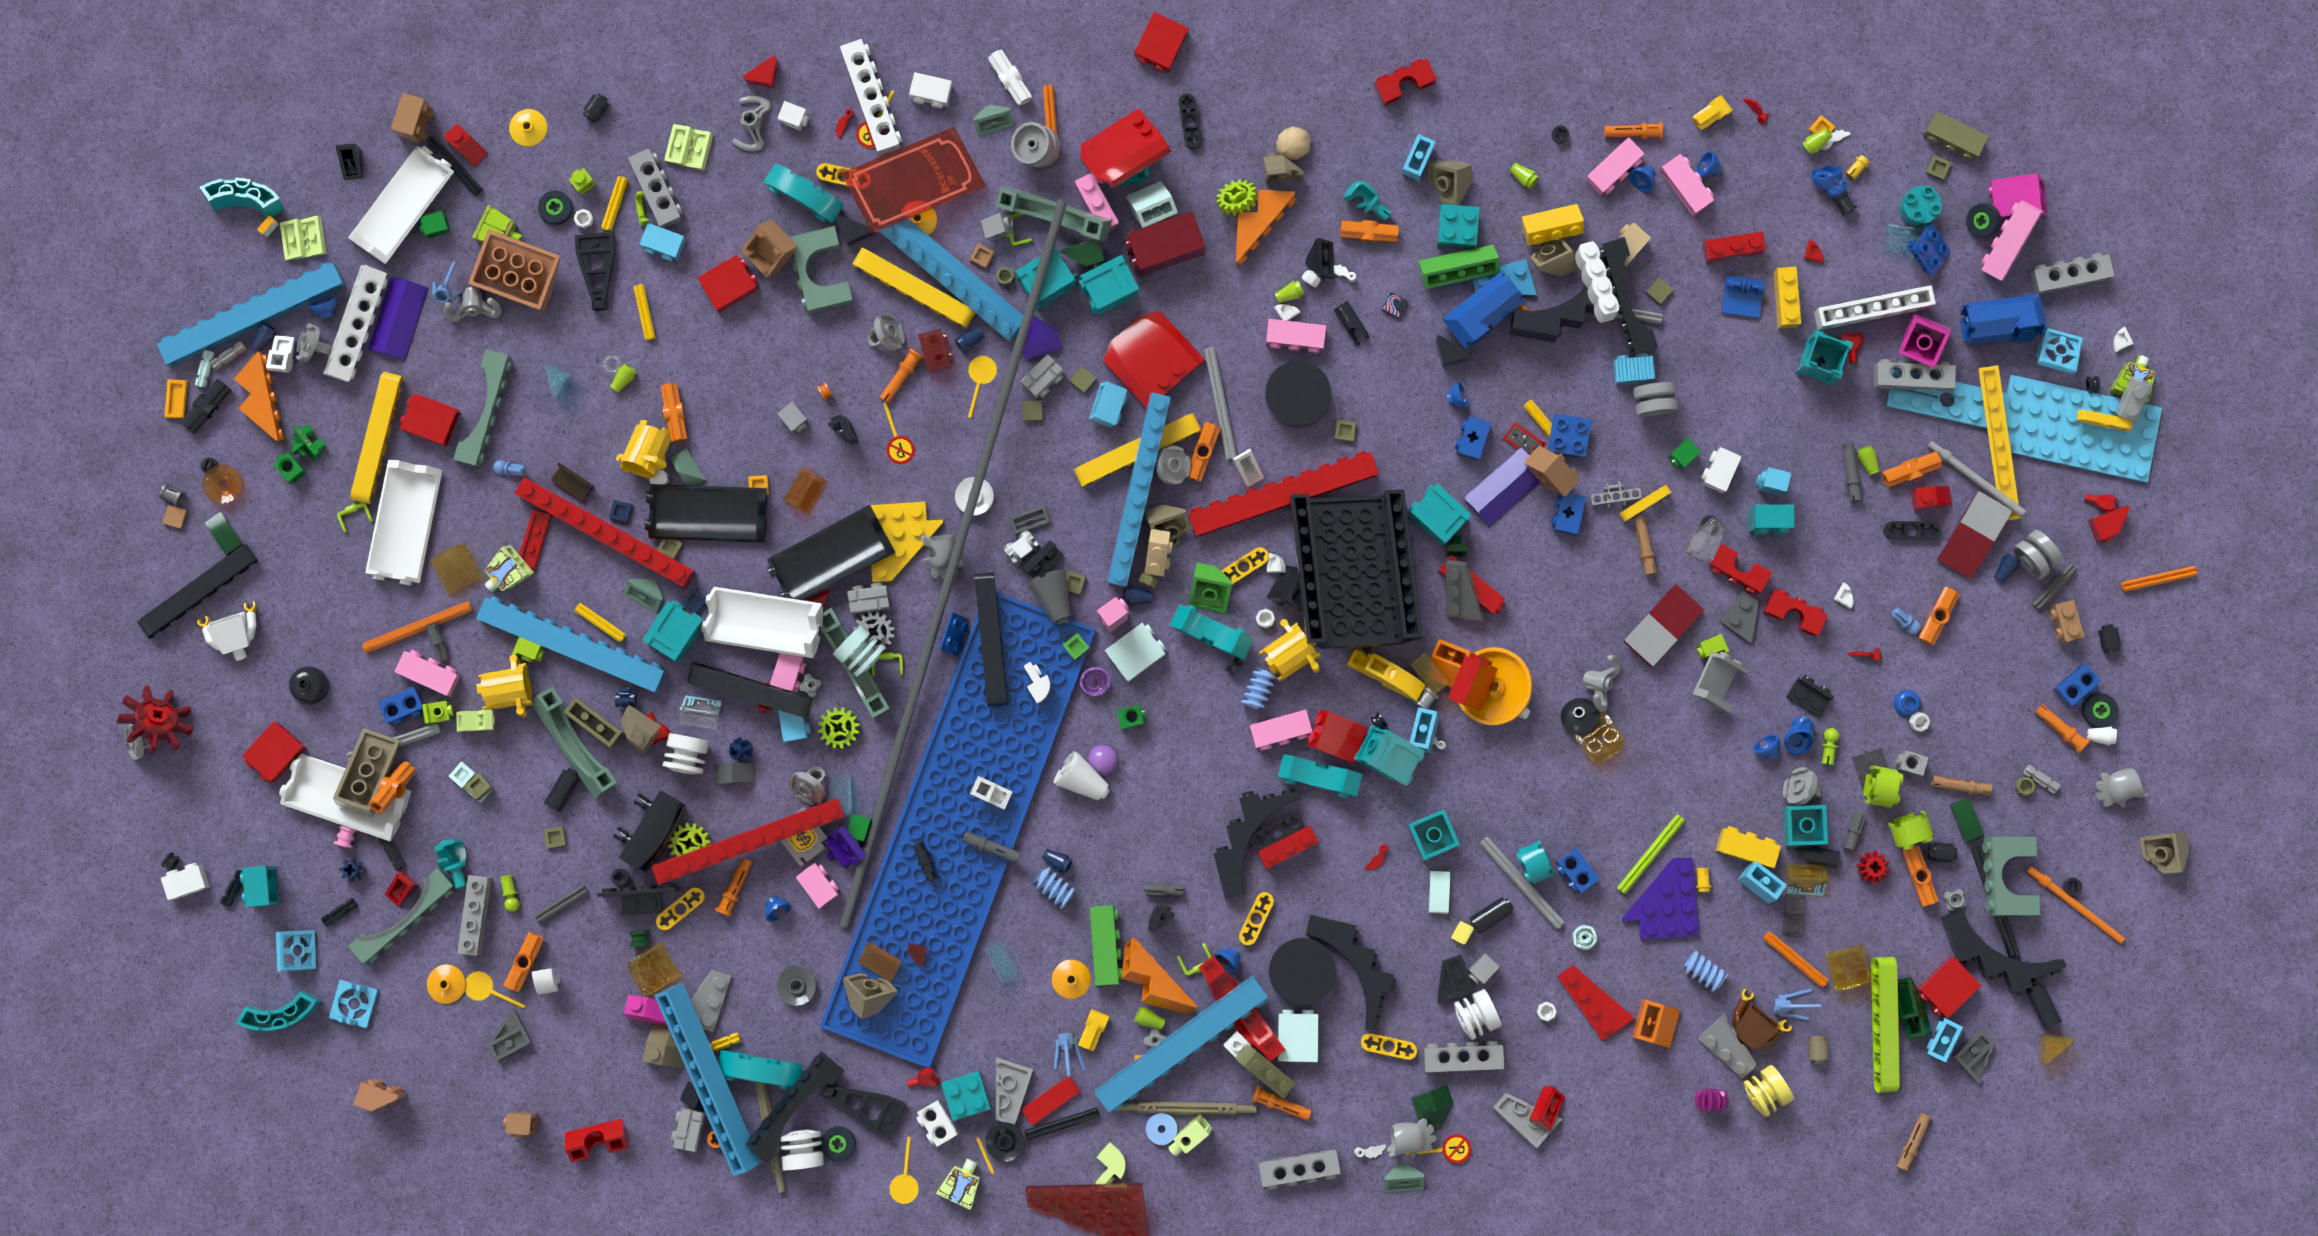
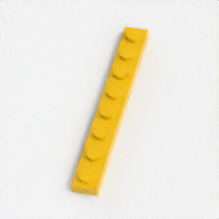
M1999 365L1979 368L1996 489L2019 505ZM2012 510L2007 520L2021 519V516Z

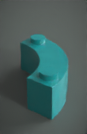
M776 163L763 182L769 186L768 190L777 196L782 194L813 212L815 214L814 217L823 223L825 221L833 223L844 205L843 202L826 190L824 191L817 186L813 187L815 183L803 176L800 177L792 173L790 169Z
M219 179L199 187L205 201L214 212L231 206H245L259 211L267 218L268 216L273 217L284 210L282 202L275 192L263 184L260 185L252 182L250 179Z
M1188 604L1187 607L1178 606L1169 626L1242 660L1245 659L1254 640L1247 636L1248 632L1239 627L1235 630L1198 613L1199 609Z
M1283 754L1278 777L1285 779L1284 783L1296 785V782L1337 792V796L1347 799L1349 795L1357 797L1363 775L1348 769L1317 764V762Z
M299 991L290 1003L277 1010H263L252 1005L245 1006L236 1024L257 1031L285 1029L308 1018L318 1008L322 1000L307 991Z
M726 1050L720 1051L718 1062L724 1078L727 1080L735 1081L736 1078L775 1084L779 1085V1089L788 1090L799 1079L803 1064L792 1061L767 1059Z

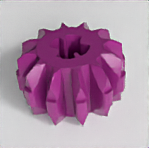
M1713 1088L1697 1090L1695 1096L1696 1108L1704 1111L1726 1110L1729 1103L1728 1092L1723 1089Z

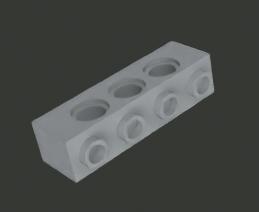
M648 148L628 157L659 227L665 229L682 221L681 215L684 213L680 204H675L673 200L676 196L672 187H667L665 183L668 178L664 170H659L657 164L660 161L656 152L652 153ZM654 168V172L651 175H645L646 169ZM655 185H662V189L659 192H653ZM663 202L670 203L667 209H661Z
M2102 253L2093 254L2088 259H2084L2083 256L2077 257L2069 263H2065V260L2053 263L2054 266L2049 267L2046 264L2039 265L2030 272L2035 294L2106 281L2114 277L2110 255H2102ZM2087 265L2092 266L2093 273L2087 271ZM2068 269L2074 271L2075 277H2071L2068 274ZM2049 273L2055 274L2056 281L2050 279Z
M1882 359L1874 365V388L1948 392L1955 389L1956 365H1950L1949 362H1938V365L1933 368L1921 362L1913 364L1910 360L1892 363L1890 359ZM1891 371H1898L1899 378H1894ZM1911 371L1918 373V379L1911 377ZM1931 371L1938 375L1937 380H1933L1930 377Z
M468 875L457 951L459 954L480 956L482 953L491 877Z
M1486 1041V1045H1478V1042H1466L1467 1046H1459V1043H1447V1047H1439V1044H1427V1048H1423L1424 1072L1504 1069L1503 1045H1498V1041ZM1481 1050H1486L1488 1053V1058L1485 1061L1478 1059V1053ZM1461 1051L1468 1053V1059L1465 1062H1461L1458 1059ZM1441 1052H1447L1449 1055V1059L1445 1063L1439 1061V1054Z
M1336 1149L1258 1162L1262 1186L1267 1187V1190L1277 1189L1279 1184L1285 1183L1286 1186L1298 1185V1181L1305 1180L1306 1183L1316 1182L1319 1177H1325V1180L1337 1178L1336 1174H1341ZM1317 1161L1324 1163V1169L1321 1172H1316L1313 1168ZM1297 1165L1305 1167V1172L1302 1175L1294 1173V1168ZM1278 1168H1283L1286 1171V1175L1281 1179L1275 1177V1171Z

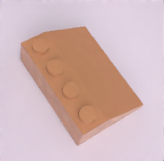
M488 230L468 284L545 313L552 295L561 256Z

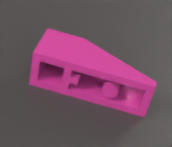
M628 995L624 1011L626 1019L667 1025L655 999Z

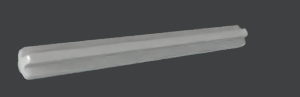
M1214 347L1205 349V356L1219 425L1221 427L1225 455L1227 460H1231L1236 457V451Z
M1485 837L1480 842V845L1556 929H1559L1564 924L1561 917L1534 887L1527 882L1525 877L1489 837Z

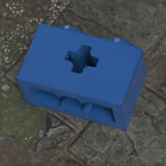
M1469 416L1468 420H1463L1460 431L1464 432L1462 438H1458L1454 448L1457 449L1456 455L1479 461L1492 423ZM1475 434L1474 438L1477 440H1474L1473 443L1469 442L1470 438L1467 436Z
M1568 493L1566 497L1562 495L1557 496L1555 507L1558 508L1557 515L1553 514L1551 526H1554L1553 531L1573 536L1578 535L1586 496ZM1567 509H1570L1569 513H1571L1572 515L1566 518V514L1563 512H1565Z

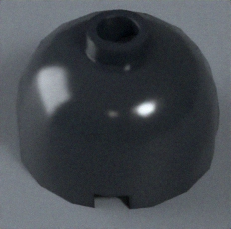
M305 666L297 669L292 674L289 680V691L296 701L305 705H314L326 697L329 691V681L322 670L313 666Z

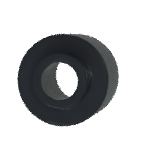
M600 93L598 95L593 94L584 107L582 115L594 123L597 119L600 120L609 106L607 103L608 99Z
M2113 624L2101 626L2102 630H2099L2098 634L2101 648L2104 649V652L2120 651L2121 640L2118 627H2113Z
M1934 842V844L1928 845V850L1930 851L1928 859L1933 860V862L1953 863V860L1957 859L1958 850L1954 847L1953 843Z

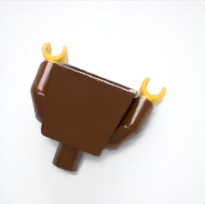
M1744 989L1741 992L1742 999H1739L1732 1016V1025L1737 1033L1736 1036L1742 1045H1748L1753 1050H1756L1758 1047L1774 1046L1784 1035L1783 1032L1790 1031L1792 1026L1789 1025L1785 1029L1783 1024L1787 1020H1781L1777 1024L1751 1001L1748 1003L1747 1001L1754 997V993L1752 992L1750 998H1747L1744 995L1747 989Z

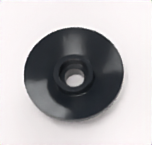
M1576 698L1564 705L1560 718L1563 727L1568 732L1583 735L1591 732L1597 726L1600 714L1591 700ZM1579 711L1583 712L1581 716H1577L1576 713Z
M1001 1122L990 1128L986 1135L985 1145L988 1153L994 1159L1007 1162L1016 1159L1022 1153L1025 1139L1018 1126L1009 1122ZM1007 1137L1009 1143H1002V1138Z

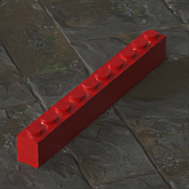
M1366 451L1356 453L1354 458L1348 459V457L1338 459L1337 464L1331 466L1329 463L1319 466V470L1313 472L1311 469L1305 470L1300 473L1301 476L1295 478L1293 475L1282 479L1283 482L1275 484V482L1267 483L1263 489L1257 490V488L1245 491V495L1239 496L1235 494L1227 497L1228 501L1222 503L1220 500L1209 503L1210 507L1202 509V506L1196 507L1188 514L1195 537L1291 506L1290 494H1309L1311 499L1376 477L1379 472L1372 452L1366 453Z
M525 477L514 493L685 589L695 574V571Z
M835 798L656 863L651 867L659 885L841 819L845 815L839 798Z

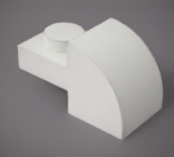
M274 337L272 350H269L266 364L268 371L287 373L291 371L296 341L294 337Z
M1031 662L1024 665V668L1033 683L1027 686L1036 703L1040 704L1047 698L1050 692V680L1048 675L1040 679L1039 676L1042 673L1036 664L1032 666Z
M978 776L970 794L1005 809L1012 791Z
M555 968L532 972L534 986L538 995L558 992L557 984L560 983V977L556 976Z

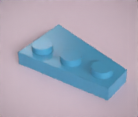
M1526 259L1500 266V272L1502 270L1505 272L1504 278L1508 276L1522 293L1521 295L1537 296ZM1497 274L1472 279L1475 292Z

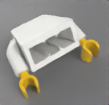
M254 601L251 609H248L247 602L244 603V608L248 613H245V611L213 622L211 618L205 616L206 622L204 624L201 619H198L197 623L203 627L202 632L206 643L222 654L233 652L236 661L246 658L247 655L244 648L249 646L254 638L257 625L256 613H254L257 610V604Z

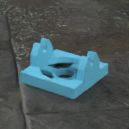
M2048 328L2037 347L2038 352L2035 355L2038 358L2037 364L2075 374L2077 372L2083 338ZM2059 338V343L2055 345L2048 343L2051 339ZM2066 341L2072 346L2073 350L2068 348L2065 344ZM2056 346H2063L2066 353L2063 355L2059 354L2056 351ZM2046 350L2053 351L2056 356L2055 362L2048 357ZM2066 355L2070 356L2069 359L2071 360L2069 363L2061 364L2063 357Z
M315 930L276 932L277 972L316 969ZM293 936L291 947L284 948L285 942ZM300 937L306 941L308 947H304L300 943ZM296 945H299L302 949L299 956L293 953V948ZM308 953L307 959L301 964V957ZM284 954H290L294 958V965L286 961Z
M340 980L329 1018L341 1023H347L348 1025L368 1028L379 990ZM355 989L354 995L349 999L342 997L346 991ZM361 992H364L367 996L368 1004L362 1003V1000L359 998ZM352 998H357L360 1002L359 1008L355 1010L349 1007V1001ZM339 1003L347 1005L349 1009L347 1017L341 1012ZM360 1009L367 1010L361 1017L353 1019L356 1011Z

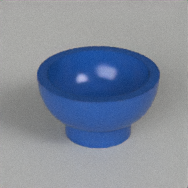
M1707 151L1701 157L1696 172L1704 178L1715 177L1720 173L1722 163L1719 162L1718 156L1713 151ZM1702 162L1706 163L1704 170L1700 168V163Z
M1649 166L1637 167L1630 172L1629 180L1641 192H1650L1655 185V171ZM1640 181V182L1642 183V185H1641V186H1638V185H1637V182Z
M329 297L310 304L309 307L313 313L319 314L320 319L327 318L335 314L334 309L337 305L336 297Z
M1459 381L1453 384L1450 392L1446 393L1447 399L1451 407L1468 408L1469 401L1468 398L1463 400L1461 391L1465 392Z
M1900 691L1894 698V709L1902 717L1909 718L1921 709V699L1914 691Z
M1776 734L1765 736L1754 745L1753 751L1758 756L1764 757L1767 760L1775 759L1780 754L1779 737ZM1762 740L1767 742V746L1764 748L1760 746Z
M778 896L769 898L765 902L766 920L768 922L778 920L780 917L776 916V911L782 908L786 914L791 910V904L785 899H780Z
M1229 947L1228 949H1221L1214 954L1219 962L1222 959L1229 961V966L1225 970L1232 974L1237 972L1239 959L1241 958L1237 950Z

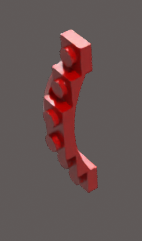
M1215 955L1198 967L1206 977L1207 985L1215 1001H1218L1238 986ZM1254 1007L1250 1010L1251 1013L1247 1017L1237 1019L1233 1027L1251 1045L1262 1051L1271 1062L1284 1052L1286 1048L1276 1037L1258 1009Z

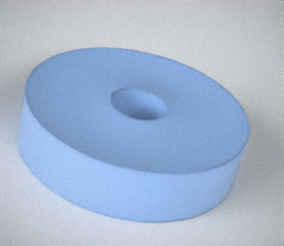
M1166 1113L1153 1115L1146 1124L1148 1138L1158 1145H1166L1173 1141L1177 1134V1124L1174 1118ZM1160 1125L1165 1126L1163 1133L1158 1131Z

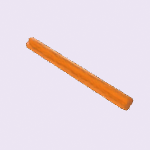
M469 601L463 602L366 641L362 644L365 653L373 652L426 630V626L434 623L440 625L473 611L472 605Z

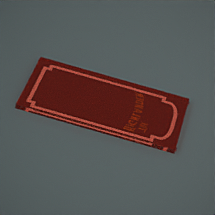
M955 127L841 173L872 234L985 187V182L980 176Z

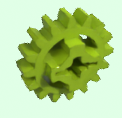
M1241 179L1236 183L1231 181V185L1225 184V189H1219L1220 194L1216 195L1218 199L1216 202L1221 212H1226V215L1233 213V216H1236L1238 212L1242 215L1244 210L1250 211L1249 207L1255 206L1254 201L1258 200V192L1252 182L1249 183L1248 180L1242 182Z
M834 707V712L827 710L828 716L822 715L821 718L824 721L818 722V725L822 726L818 733H823L820 739H827L825 744L827 746L833 743V749H836L837 745L844 749V744L850 747V740L856 741L857 739L854 735L860 734L856 730L860 723L854 722L857 716L851 717V710L845 713L844 707L841 708V711H838L837 707ZM842 715L839 720L831 719L834 716ZM849 720L852 725L851 732L848 731L847 723L849 722ZM832 723L837 725L842 723V728L846 733L840 731L836 733V728ZM827 724L830 726L831 730L829 736L826 731ZM839 736L846 737L845 740L835 741Z
M686 823L685 828L679 825V831H674L673 834L675 836L670 838L673 844L668 845V847L673 848V851L670 853L671 855L678 856L681 853L678 850L677 844L683 849L682 854L712 842L711 840H706L709 833H702L704 827L697 829V824L694 823L690 827V824ZM689 831L687 836L680 838L681 834ZM697 833L700 835L702 839V844L699 843L696 838ZM692 839L691 842L698 845V847L693 846L688 849V846L682 843V841L686 842Z

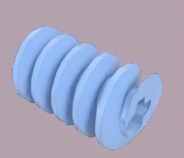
M1256 667L1259 670L1253 671L1256 679H1250L1254 686H1247L1251 693H1244V697L1248 700H1242L1241 703L1258 710L1259 708H1265L1261 701H1268L1264 694H1271L1267 687L1274 686L1270 679H1277V677L1271 672Z
M1048 867L1040 873L1031 885L1037 882L1036 889L1039 890L1043 887L1042 894L1045 895L1049 892L1048 899L1051 900L1055 897L1054 904L1057 905L1061 902L1060 909H1062L1073 896L1074 888L1072 887L1067 890L1069 883L1066 882L1061 885L1063 878L1060 877L1055 880L1057 873L1054 872L1049 875L1051 868Z
M1694 951L1684 964V967H1687L1685 973L1688 974L1692 971L1693 979L1699 976L1698 983L1705 980V988L1712 985L1711 992L1713 993L1722 985L1728 974L1724 975L1723 969L1717 971V965L1711 966L1710 960L1704 962L1705 957L1703 955L1698 957V952Z

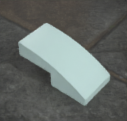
M461 761L449 777L472 795L465 785L477 773ZM487 793V794H486L480 801H478V802L482 803V801L488 796L489 793Z
M1430 871L1429 913L1448 914L1450 872Z

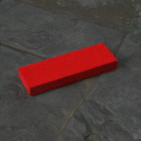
M534 509L530 516L519 555L531 569L536 570L552 515Z
M1066 1077L1021 1110L1031 1125H1034L1081 1091L1071 1077Z

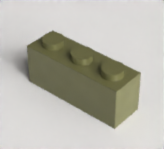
M1938 111L1933 114L1923 136L1927 137V141L1933 144L1938 142L1944 145L1945 150L1949 152L1956 151L1961 154L1963 159L1968 161H1975L1979 157L1989 137Z
M575 697L564 711L566 715L610 748L614 749L625 735L622 730L580 698Z
M1246 1044L1235 1058L1283 1099L1296 1085L1293 1080L1249 1044Z

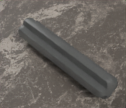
M2071 563L2068 564L2032 603L2033 607L2037 610H2042L2076 573L2077 568Z
M581 885L535 914L539 923L546 921L589 893L588 889Z

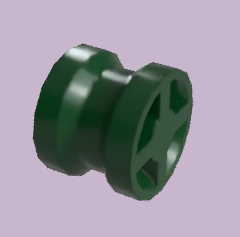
M649 930L629 931L632 937L630 947L650 946V941H648Z

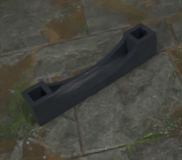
M1625 237L1601 243L1602 248H1599L1602 260L1606 259L1607 278L1611 277L1612 294L1617 296L1619 304L1618 314H1622L1624 319L1621 325L1624 333H1628L1630 339L1627 341L1629 351H1633L1637 355L1658 348L1653 329H1646L1639 322L1626 297L1624 266L1627 256H1630Z
M821 1051L813 1058L809 1067L800 1074L795 1084L787 1090L782 1100L774 1106L773 1111L762 1121L755 1133L750 1135L745 1145L769 1164L781 1149L779 1142L782 1132L796 1108L819 1088L828 1084L833 1085L845 1070Z

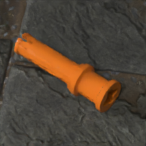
M1643 122L1641 125H1604V138L1641 137V139H1646L1647 137H1658L1662 139L1663 122L1658 124Z
M911 348L908 350L909 354L904 361L899 363V370L879 396L884 400L889 393L885 400L889 404L908 375H912L915 372L914 368L918 362L924 359L923 356Z
M2041 704L2037 711L2034 712L2062 736L2064 742L2071 744L2077 753L2089 743L2090 740L2088 738L2085 739L2076 732L2077 729L2075 727H2069L2044 704Z
M741 858L727 892L724 891L722 893L723 898L715 911L729 917L732 916L731 911L735 902L739 900V897H737L753 862Z
M1260 1086L1256 1087L1252 1103L1258 1102L1267 1106L1268 1109L1276 1108L1308 1121L1312 1109L1280 1098L1276 1092L1270 1093L1261 1089Z

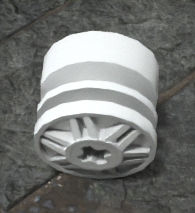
M669 733L666 746L675 750L674 753H665L664 756L673 758L672 762L663 761L662 766L675 772L690 775L703 774L704 769L697 768L695 765L696 763L705 764V761L697 758L698 754H707L709 741Z
M1485 989L1472 994L1474 1001L1472 1005L1467 998L1463 999L1465 1008L1462 1007L1459 1001L1454 1003L1457 1019L1463 1031L1471 1040L1476 1039L1474 1029L1482 1036L1483 1025L1490 1032L1502 1026L1498 1013Z
M805 1129L781 1135L780 1141H789V1144L780 1146L781 1149L790 1150V1154L781 1157L783 1170H796L824 1165L823 1152L814 1151L813 1147L821 1145L822 1141L812 1140V1138L820 1137L821 1131Z

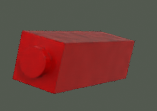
M1452 555L1447 559V561H1458ZM1446 562L1438 571L1445 578ZM1469 570L1474 583L1475 594L1480 601L1479 606L1491 615L1495 612L1499 614L1505 606L1503 604L1505 598Z

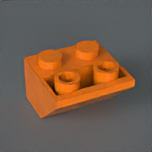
M1439 639L1431 655V679L1452 688L1464 656L1473 657L1474 653Z
M1642 999L1632 1037L1670 1048L1680 1010Z

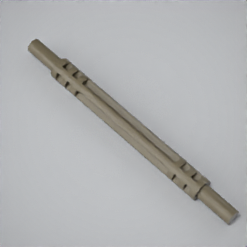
M754 1081L760 1116L763 1121L772 1112L766 1083ZM779 1150L770 1161L772 1173L775 1174L778 1192L786 1191Z
M1138 1101V1103H1123L1124 1105L1119 1109V1111H1138V1113L1219 1115L1256 1113V1105H1237V1103Z

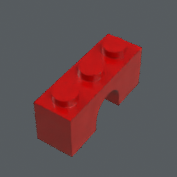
M1418 59L1411 63L1412 66L1407 68L1404 66L1394 71V74L1389 76L1384 74L1377 78L1374 87L1383 106L1401 99L1402 93L1399 89V84L1403 81L1413 82L1418 91L1436 83L1437 78L1428 59L1423 61Z
M1763 231L1710 239L1702 244L1706 263L1723 261L1734 256L1748 257L1761 255L1766 251Z
M1720 544L1708 563V566L1711 567L1710 571L1719 576L1724 574L1728 577L1727 580L1734 585L1739 583L1745 586L1744 590L1752 595L1761 593L1772 572L1757 563H1754L1748 572L1738 571L1735 567V559L1738 552L1724 544Z
M1782 589L1771 592L1762 613L1777 620H1782L1788 610H1794L1801 618L1798 629L1811 636H1819L1828 614L1824 613V609L1815 605L1813 607L1806 605L1807 602L1801 598L1796 597L1794 599L1789 597V593Z
M1311 825L1258 851V854L1265 868L1268 869L1319 843Z
M623 1119L565 1132V1151L570 1162L589 1159L591 1149L598 1144H606L609 1153L628 1149V1132Z

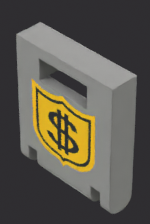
M803 806L797 812L805 810L806 808ZM819 826L780 841L799 866L802 867L804 863L800 858L803 857L806 862H809L826 849L822 841L828 837Z

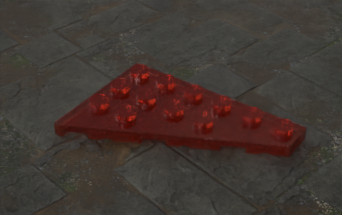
M1143 1183L1027 1186L1025 1189L1028 1208L1041 1211L1047 1216L1053 1215L1063 1220L1062 1222L1082 1228L1086 1232L1090 1233L1092 1231L1101 1236H1149Z

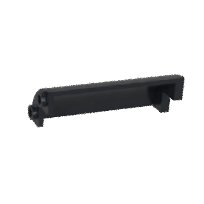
M651 484L650 491L646 492V503H649L650 513L649 518L645 519V530L648 531V536L651 539L765 543L767 488Z
M868 505L768 558L767 561L770 567L767 569L771 577H776L783 590L780 594L783 598L806 601L896 552L871 505Z

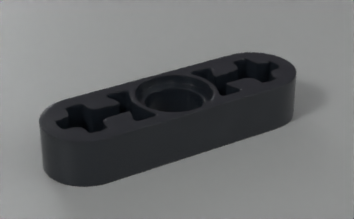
M1186 93L1179 98L1184 141L1188 148L1196 149L1202 142L1195 97L1192 94ZM1185 98L1193 102L1190 103V111L1194 110L1195 112H1187L1186 105L1182 104ZM1187 117H1193L1196 123L1193 126H1187L1184 121ZM1197 128L1198 131H1194V137L1199 140H1196V144H1192L1191 141H1188L1191 138L1190 131Z
M1890 521L1885 524L1883 533L1889 539L1932 540L1940 535L1941 528L1936 522ZM1891 525H1894L1895 529L1902 528L1901 525H1904L1902 532H1895L1894 535H1892V533L1888 531V528H1890ZM1909 525H1913L1917 529V533L1914 536H1910L1907 533ZM1920 525H1923L1922 529H1928L1931 525L1933 529H1936V532L1932 536H1930V532H1923V536H1920Z
M1291 814L1256 832L1251 837L1252 846L1255 849L1261 850L1300 830L1303 826L1301 816ZM1290 818L1299 819L1298 827L1291 826L1287 828L1290 832L1286 833V829L1281 822L1285 821L1287 825L1291 822ZM1274 826L1282 828L1283 833L1278 838L1271 834ZM1268 830V835L1273 841L1269 842L1266 839L1263 841V846L1256 845L1254 843L1256 836L1264 837L1266 835L1264 831Z

